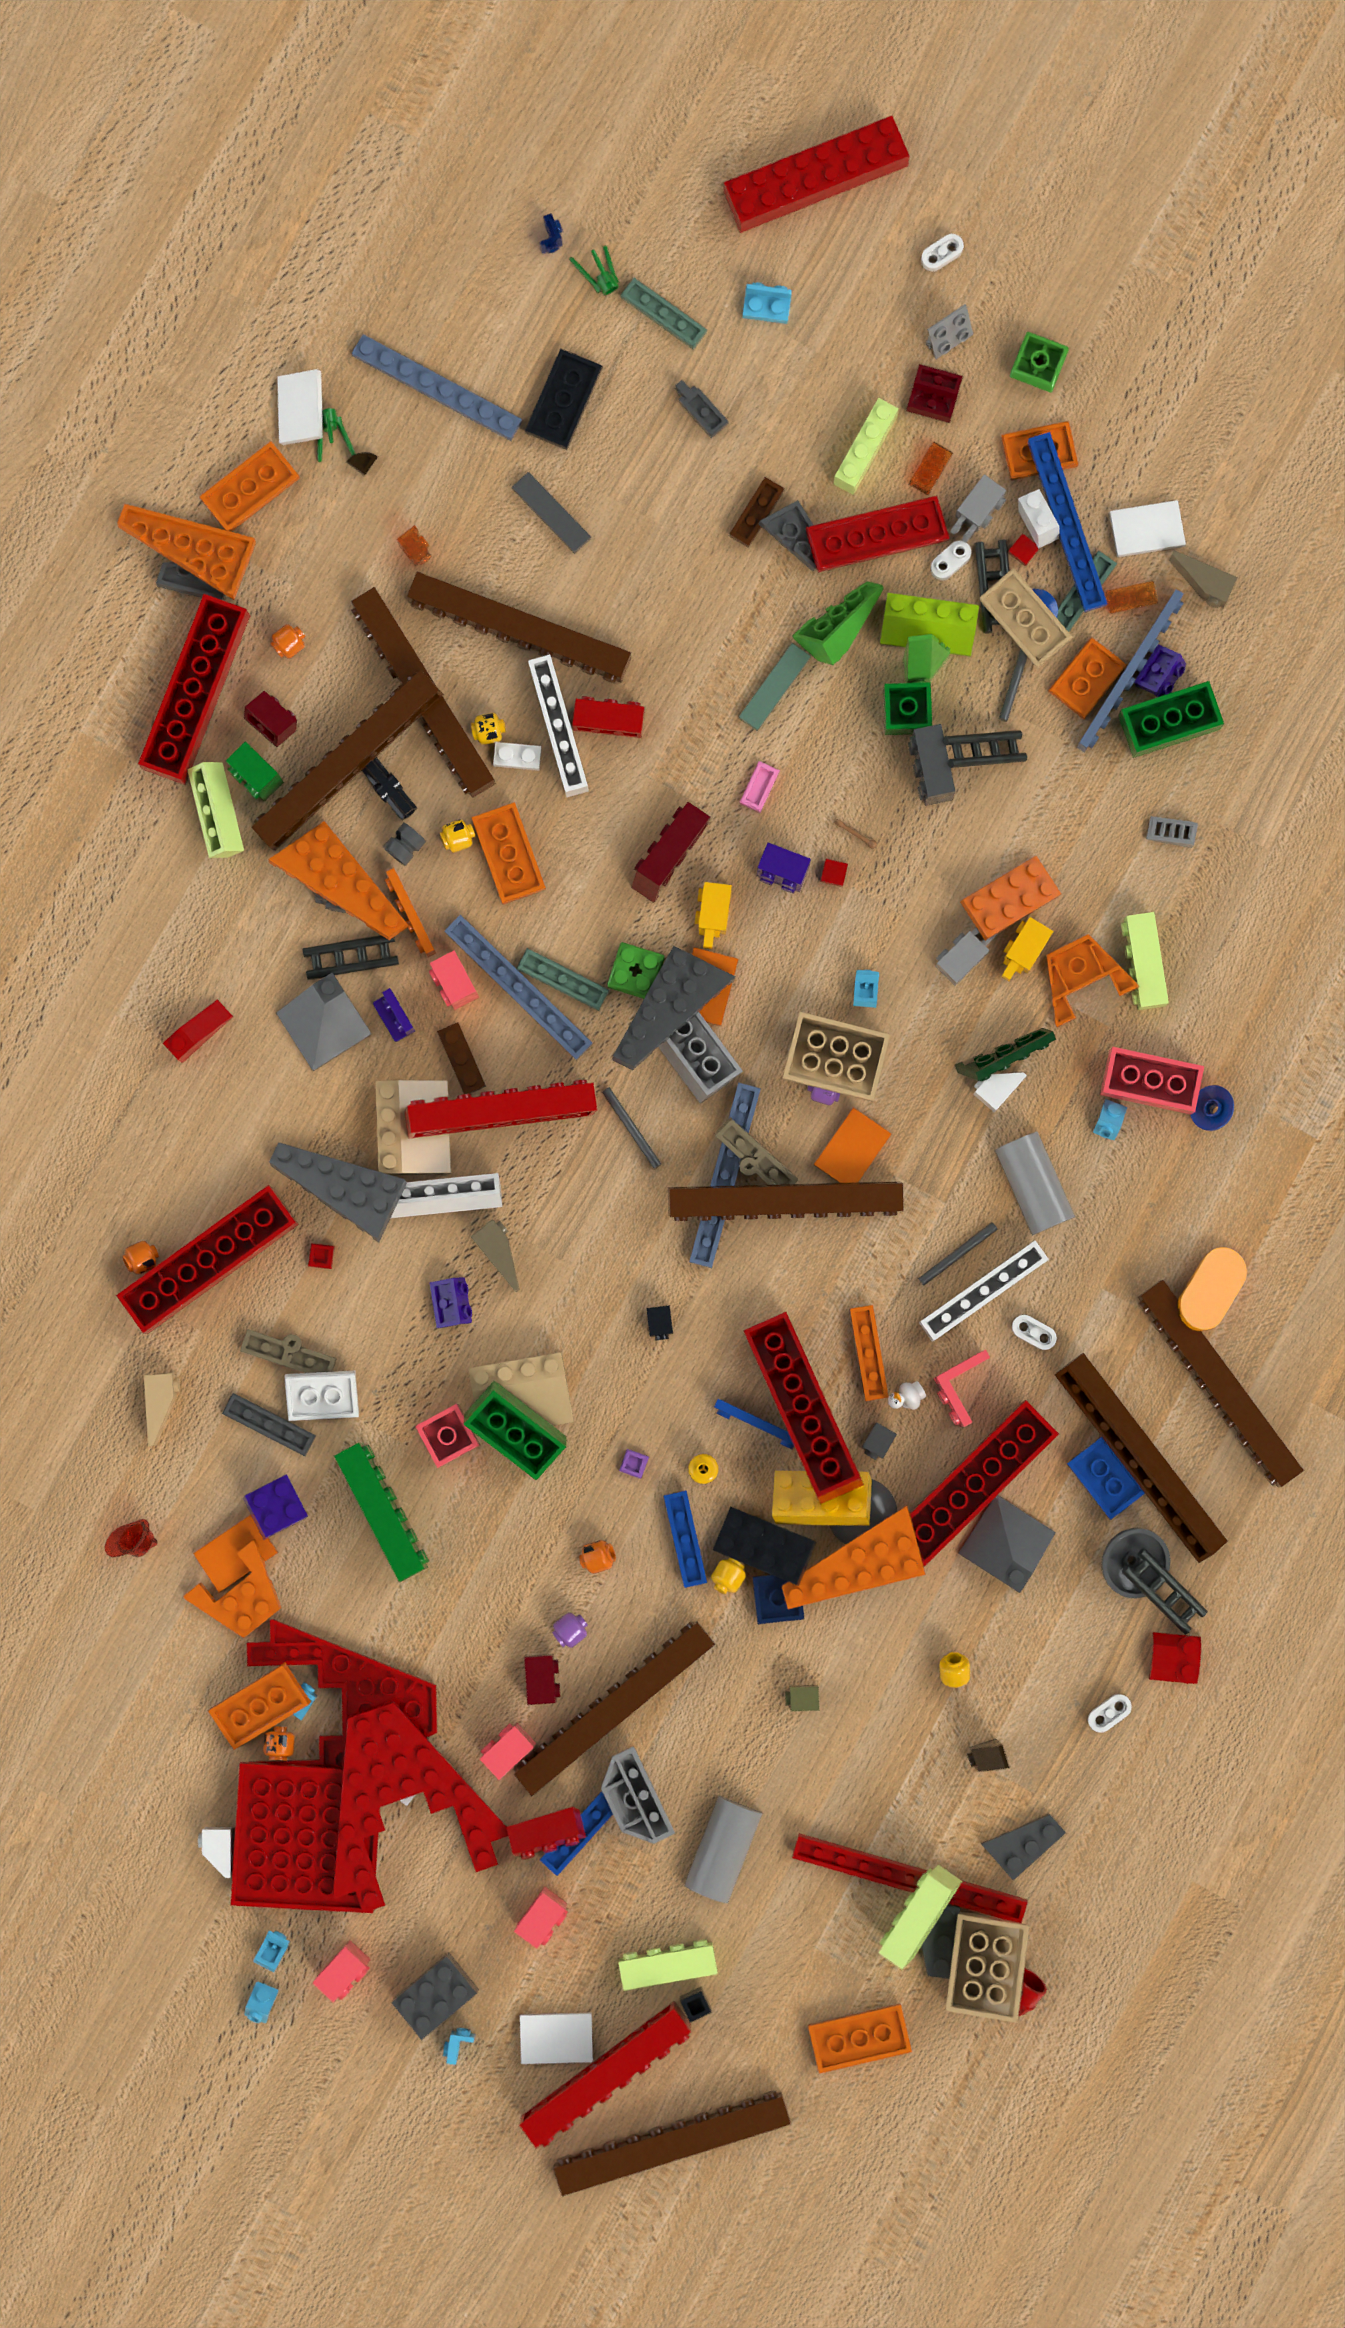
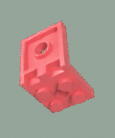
M986 1350L977 1353L933 1378L940 1390L937 1392L939 1399L943 1405L948 1404L951 1412L948 1414L954 1425L959 1424L960 1427H965L972 1423V1420L952 1387L950 1380L989 1359L990 1356Z

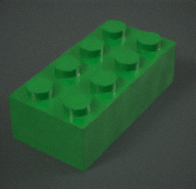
M1210 681L1121 709L1118 715L1133 758L1218 731L1224 725Z
M495 1380L464 1414L463 1425L536 1481L567 1447V1436Z

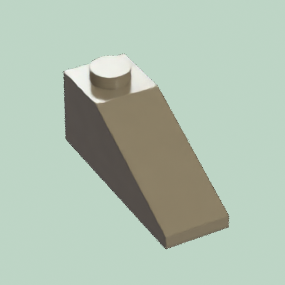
M1174 550L1169 561L1203 600H1206L1208 605L1219 608V606L1224 608L1238 577Z
M492 1219L472 1235L471 1238L514 1291L517 1292L520 1290L510 1242L505 1235L509 1231L501 1221L495 1223Z

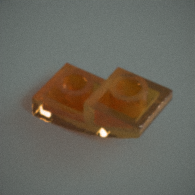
M933 442L912 476L909 485L929 495L951 459L953 452Z
M1154 581L1106 591L1110 614L1158 604Z

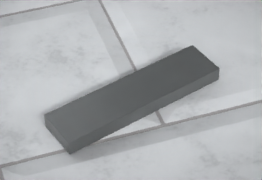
M529 472L512 486V490L574 554L591 539V536Z
M232 1393L222 1413L303 1456L307 1455L316 1438V1435L235 1393Z

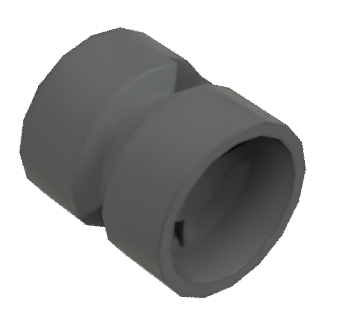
M403 822L395 832L396 837H391L383 848L399 863L406 866L414 857L413 851H419L426 843V840L412 827Z

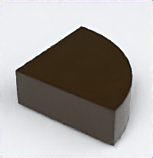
M357 453L352 455L346 463L365 476L378 456L373 453Z

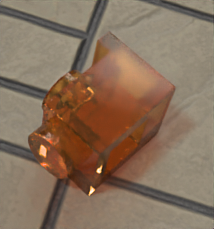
M415 525L397 538L398 545L415 566L419 563L421 565L426 563L432 557L427 549L429 547L428 542L422 535L419 536Z

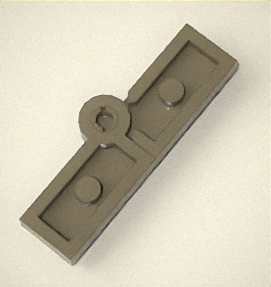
M731 1117L715 1132V1136L741 1158L739 1168L743 1174L753 1175L757 1173L769 1185L795 1184L798 1181V1178Z
M247 1329L240 1349L241 1352L304 1373L333 1372L337 1358L303 1348L301 1339L296 1335H287L282 1341Z

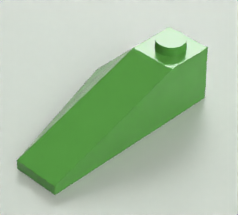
M866 581L844 596V602L834 607L832 605L825 609L827 613L817 620L815 617L808 620L793 635L794 640L817 661L834 665L849 650L884 590L883 585Z
M932 634L908 637L903 656L906 683L931 682L949 659L950 648L945 647L944 643H939V639Z

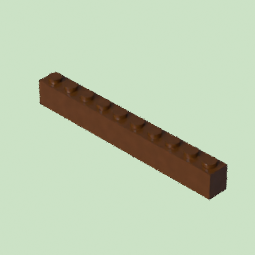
M416 572L407 594L408 602L411 603L410 606L417 610L423 611L425 608L432 611V614L438 618L444 619L446 616L454 619L453 622L457 625L466 627L467 624L475 627L474 630L484 635L491 633L496 635V639L505 643L509 641L515 642L519 648L530 651V649L536 650L542 657L551 655V658L559 659L560 663L565 666L573 667L575 665L581 667V671L584 673L602 675L603 679L610 683H616V681L622 683L632 658L629 651L420 572Z
M373 587L351 601L354 607L351 609L352 614L357 622L362 620L366 626L363 628L365 635L369 641L374 639L377 647L374 649L381 660L385 658L389 663V666L386 668L393 679L396 677L399 679L401 685L398 687L402 688L407 683L408 677L420 670L434 683L376 588ZM442 696L421 715L425 721L422 726L429 737L432 735L435 737L437 743L434 745L441 756L445 754L449 762L446 765L452 775L458 774L461 779L458 784L464 794L469 793L474 798L496 783Z
M422 670L411 674L407 679V683L402 688L395 689L390 694V699L386 703L379 704L373 710L372 716L367 720L364 719L359 722L356 730L351 735L343 737L339 742V746L334 751L327 752L322 758L323 761L318 766L311 767L305 773L306 777L291 785L288 789L289 792L283 798L280 797L275 800L271 805L272 808L266 814L262 813L259 815L251 828L269 848L274 851L278 849L444 694Z
M900 1181L668 1187L669 1217H674V1221H688V1217H697L699 1221L711 1220V1216H721V1220H734L735 1216L744 1215V1219H758V1215H767L768 1219H780L781 1214H790L791 1218H805V1214H814L815 1218L828 1217V1213H837V1217H851V1213L860 1212V1216H874V1212H883L884 1216H896L897 1211H904L903 1183Z
M1159 1281L1138 1296L1140 1300L1138 1305L1145 1314L1150 1313L1154 1321L1152 1324L1159 1333L1164 1332L1168 1340L1166 1343L1173 1352L1178 1351L1182 1359L1180 1362L1187 1371L1192 1370L1196 1376L1194 1379L1195 1383L1202 1391L1206 1389L1210 1395L1208 1398L1209 1402L1216 1410L1220 1408L1225 1415L1222 1417L1223 1421L1230 1429L1234 1427L1239 1434L1236 1436L1237 1440L1244 1448L1248 1446L1253 1453L1250 1455L1251 1459L1258 1467L1262 1466L1267 1472L1264 1476L1272 1486L1283 1487L1304 1471L1202 1331H1195L1183 1323L1180 1317V1310L1178 1309V1299L1165 1281Z
M1084 1353L1054 1374L1198 1563L1214 1555L1228 1542Z
M690 1621L680 1630L682 1635L676 1640L673 1636L662 1644L664 1649L659 1654L651 1653L643 1660L646 1664L639 1670L637 1667L633 1668L625 1675L627 1678L625 1682L621 1685L616 1682L607 1690L609 1693L607 1697L603 1700L598 1697L589 1705L590 1711L585 1715L580 1712L570 1721L573 1725L567 1730L563 1727L552 1735L554 1740L550 1744L546 1745L544 1742L534 1750L536 1755L530 1760L524 1758L515 1766L517 1768V1771L514 1773L515 1777L531 1796L548 1784L715 1645L714 1641L698 1622L693 1625Z
M770 2091L763 2094V2098L755 2101L753 2098L742 2100L740 2105L731 2108V2105L722 2106L717 2109L716 2113L708 2115V2112H703L695 2115V2119L685 2122V2119H681L671 2123L672 2127L669 2128L655 2127L648 2131L649 2134L643 2136L633 2134L626 2137V2141L618 2144L617 2141L605 2143L603 2148L594 2151V2148H589L581 2151L579 2156L571 2158V2155L560 2157L557 2159V2163H554L553 2169L561 2196L791 2125L782 2092Z

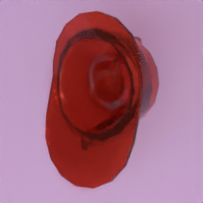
M141 1519L114 1530L106 1540L105 1552L112 1558L127 1554L134 1557H142L151 1548L155 1547L158 1542L149 1529V1522Z

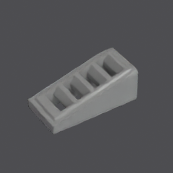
M1151 816L1146 840L1192 848L1195 843L1198 823ZM1157 823L1161 824L1159 835H1155ZM1166 825L1170 826L1168 837L1164 836ZM1175 827L1180 828L1178 838H1174ZM1185 829H1189L1187 839H1183Z

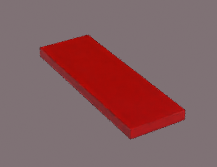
M937 495L809 526L805 529L818 573L946 542L950 539Z

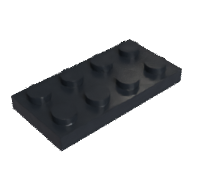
M560 348L527 424L525 434L568 450L603 366Z
M730 1506L713 1551L799 1586L817 1542Z

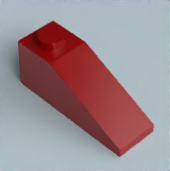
M217 999L177 1029L163 1042V1045L178 1061L184 1063L231 1020L233 1015Z

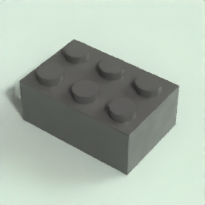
M941 724L914 729L912 737H909L910 742H908L910 755L915 756L913 764L915 778L919 777L920 779L918 787L919 799L924 800L925 806L952 801L956 792L951 768L948 766L949 758L946 746L943 743L944 735Z
M448 1952L399 1993L391 2003L422 2040L473 1998L479 1989Z

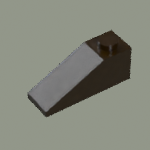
M997 1739L969 1747L971 1753L967 1754L971 1768L976 1767L978 1772L1010 1768L1003 1744Z

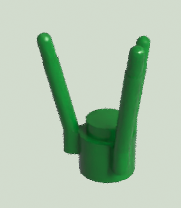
M606 245L603 246L609 271H605L594 249L591 250L601 272L597 276V282L573 257H570L569 260L593 285L597 293L602 292L605 296L619 288V280L615 274Z
M323 409V429L328 433L329 442H334L333 431L337 430L338 426L351 455H355V450L343 426L342 418L337 417L335 409ZM323 438L318 439V462L322 461Z

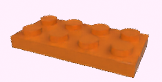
M270 441L199 496V498L226 531L232 532L299 480L300 476L272 441Z
M515 802L471 817L503 905L546 890Z
M1036 855L962 899L960 903L986 941L1061 895V892Z
M283 1663L211 1707L208 1712L233 1750L308 1706L311 1701L287 1664Z
M901 2003L808 2025L819 2074L912 2052Z

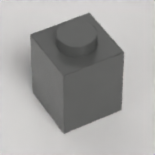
M876 1422L862 1445V1448L866 1449L864 1454L874 1460H877L878 1457L883 1459L897 1434Z

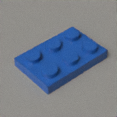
M1102 1436L1066 1463L1109 1520L1113 1519L1145 1494Z

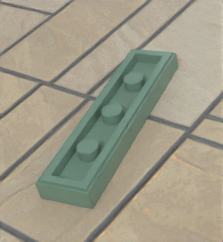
M636 278L631 280L620 295L621 299L693 350L707 333L706 328Z
M1098 550L1093 557V562L1102 586L1117 563ZM1075 584L1058 607L1057 619L1068 632H1070L1084 612Z
M792 643L740 714L739 719L758 731L811 656Z
M528 948L516 968L597 1011L600 1010L609 993V989Z

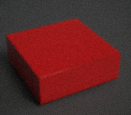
M1022 533L1009 549L1008 554L1026 567L1040 548Z
M826 859L820 882L843 887L848 863Z
M311 1243L308 1267L332 1269L335 1246Z

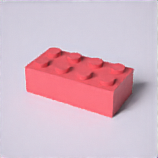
M1112 1047L1108 1053L1100 1095L1191 1115L1196 1110L1204 1066Z

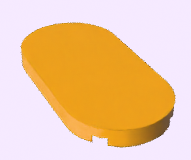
M1226 1247L1213 1249L1203 1257L1178 1300L1180 1317L1189 1328L1195 1331H1207L1216 1327L1222 1321L1247 1276L1246 1264L1236 1251Z

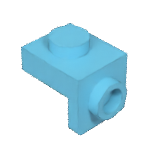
M871 970L856 971L853 1006L876 1008L879 972Z
M1105 1099L1093 1133L1103 1138L1115 1140L1121 1129L1127 1107Z
M268 1931L253 1962L275 1972L288 1948L289 1941L286 1940L287 1937L278 1931H274V1933Z
M256 1981L244 2015L252 2022L266 2023L279 1990Z
M457 2028L456 2031L451 2032L450 2041H445L443 2056L447 2057L446 2064L456 2065L460 2041L474 2042L476 2034H472L470 2029Z

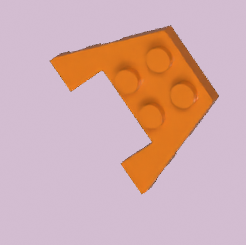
M1089 934L1047 954L1056 1027L1076 1019V1015L1067 999L1068 995L1109 975L1119 996L1139 988L1138 983Z
M255 1539L237 1553L252 1573L216 1601L202 1582L183 1596L185 1600L243 1638L282 1608L272 1580L269 1579L265 1568L266 1564L261 1557L258 1549L259 1545Z

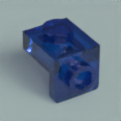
M552 213L543 216L544 226L550 238L539 242L542 254L546 252L554 253L563 246L560 234L563 232L559 220H554Z

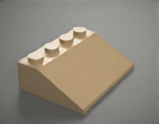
M800 1012L783 1079L874 1102L890 1034Z
M376 1081L379 1172L392 1176L451 1174L450 1134L408 1139L404 1112L407 1105L411 1104V1101L423 1099L425 1103H430L434 1101V1098L448 1097V1081Z
M561 1352L468 1368L474 1402L495 1380L552 1426L574 1422Z
M963 1911L958 1914L946 2011L1018 2022L1030 1925Z

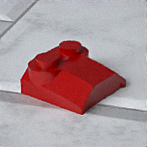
M1153 1632L1149 1680L1197 1684L1200 1674L1201 1637Z

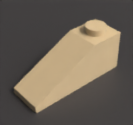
M173 1373L144 1375L148 1446H157L176 1401L177 1392H180V1380Z

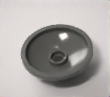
M871 1479L870 1526L829 1525L833 1534L844 1544L849 1543L897 1512L896 1502L891 1492L878 1481Z
M1130 1528L1118 1533L1110 1540L1103 1552L1101 1561L1103 1577L1108 1586L1121 1596L1127 1598L1146 1597L1121 1572L1127 1565L1133 1570L1142 1561L1138 1556V1552L1142 1548H1145L1168 1572L1170 1570L1171 1560L1167 1545L1160 1536L1148 1529ZM1133 1556V1561L1128 1563V1558ZM1148 1567L1140 1578L1149 1586L1158 1574Z

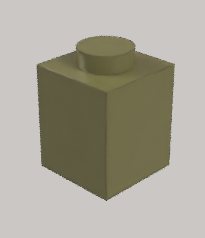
M790 1686V1691L785 1692L786 1706H790L791 1711H819V1686Z

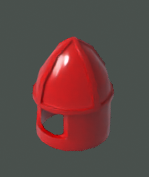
M1024 1968L1018 2017L1034 2010L1047 1992L1043 1980L1027 1968Z

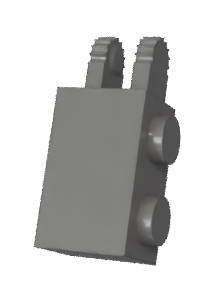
M984 474L957 509L955 517L958 518V521L950 532L955 535L965 523L970 529L963 535L962 541L967 543L972 535L978 532L981 527L985 529L993 519L990 516L995 509L999 511L1006 502L1004 498L1006 490Z
M977 927L966 935L961 933L953 941L955 946L950 951L945 949L936 958L939 962L935 967L956 986L988 954L990 950L986 946L997 934L981 942L976 937L980 933Z

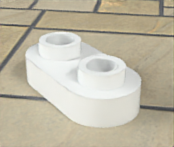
M949 234L926 248L921 258L923 267L928 271H937L958 258L963 251V240L956 234ZM954 246L955 250L950 251L947 247ZM935 258L937 261L935 263H930L929 259Z
M956 541L946 548L931 564V574L933 577L941 581L949 579L969 561L971 556L970 546L964 541ZM962 549L964 554L958 555L956 550ZM945 564L947 569L941 570L939 565Z
M1020 1315L1012 1323V1331L1018 1338L1040 1350H1048L1056 1343L1057 1337L1054 1330L1028 1315ZM1024 1322L1027 1324L1028 1328L1026 1331L1019 1329L1020 1323ZM1041 1334L1048 1336L1046 1343L1040 1341Z
M1122 1694L1111 1696L1089 1713V1726L1096 1732L1109 1730L1129 1715L1132 1708L1130 1700ZM1116 1702H1122L1123 1707L1121 1710L1115 1709L1114 1705ZM1099 1715L1104 1718L1101 1724L1095 1722L1096 1717Z

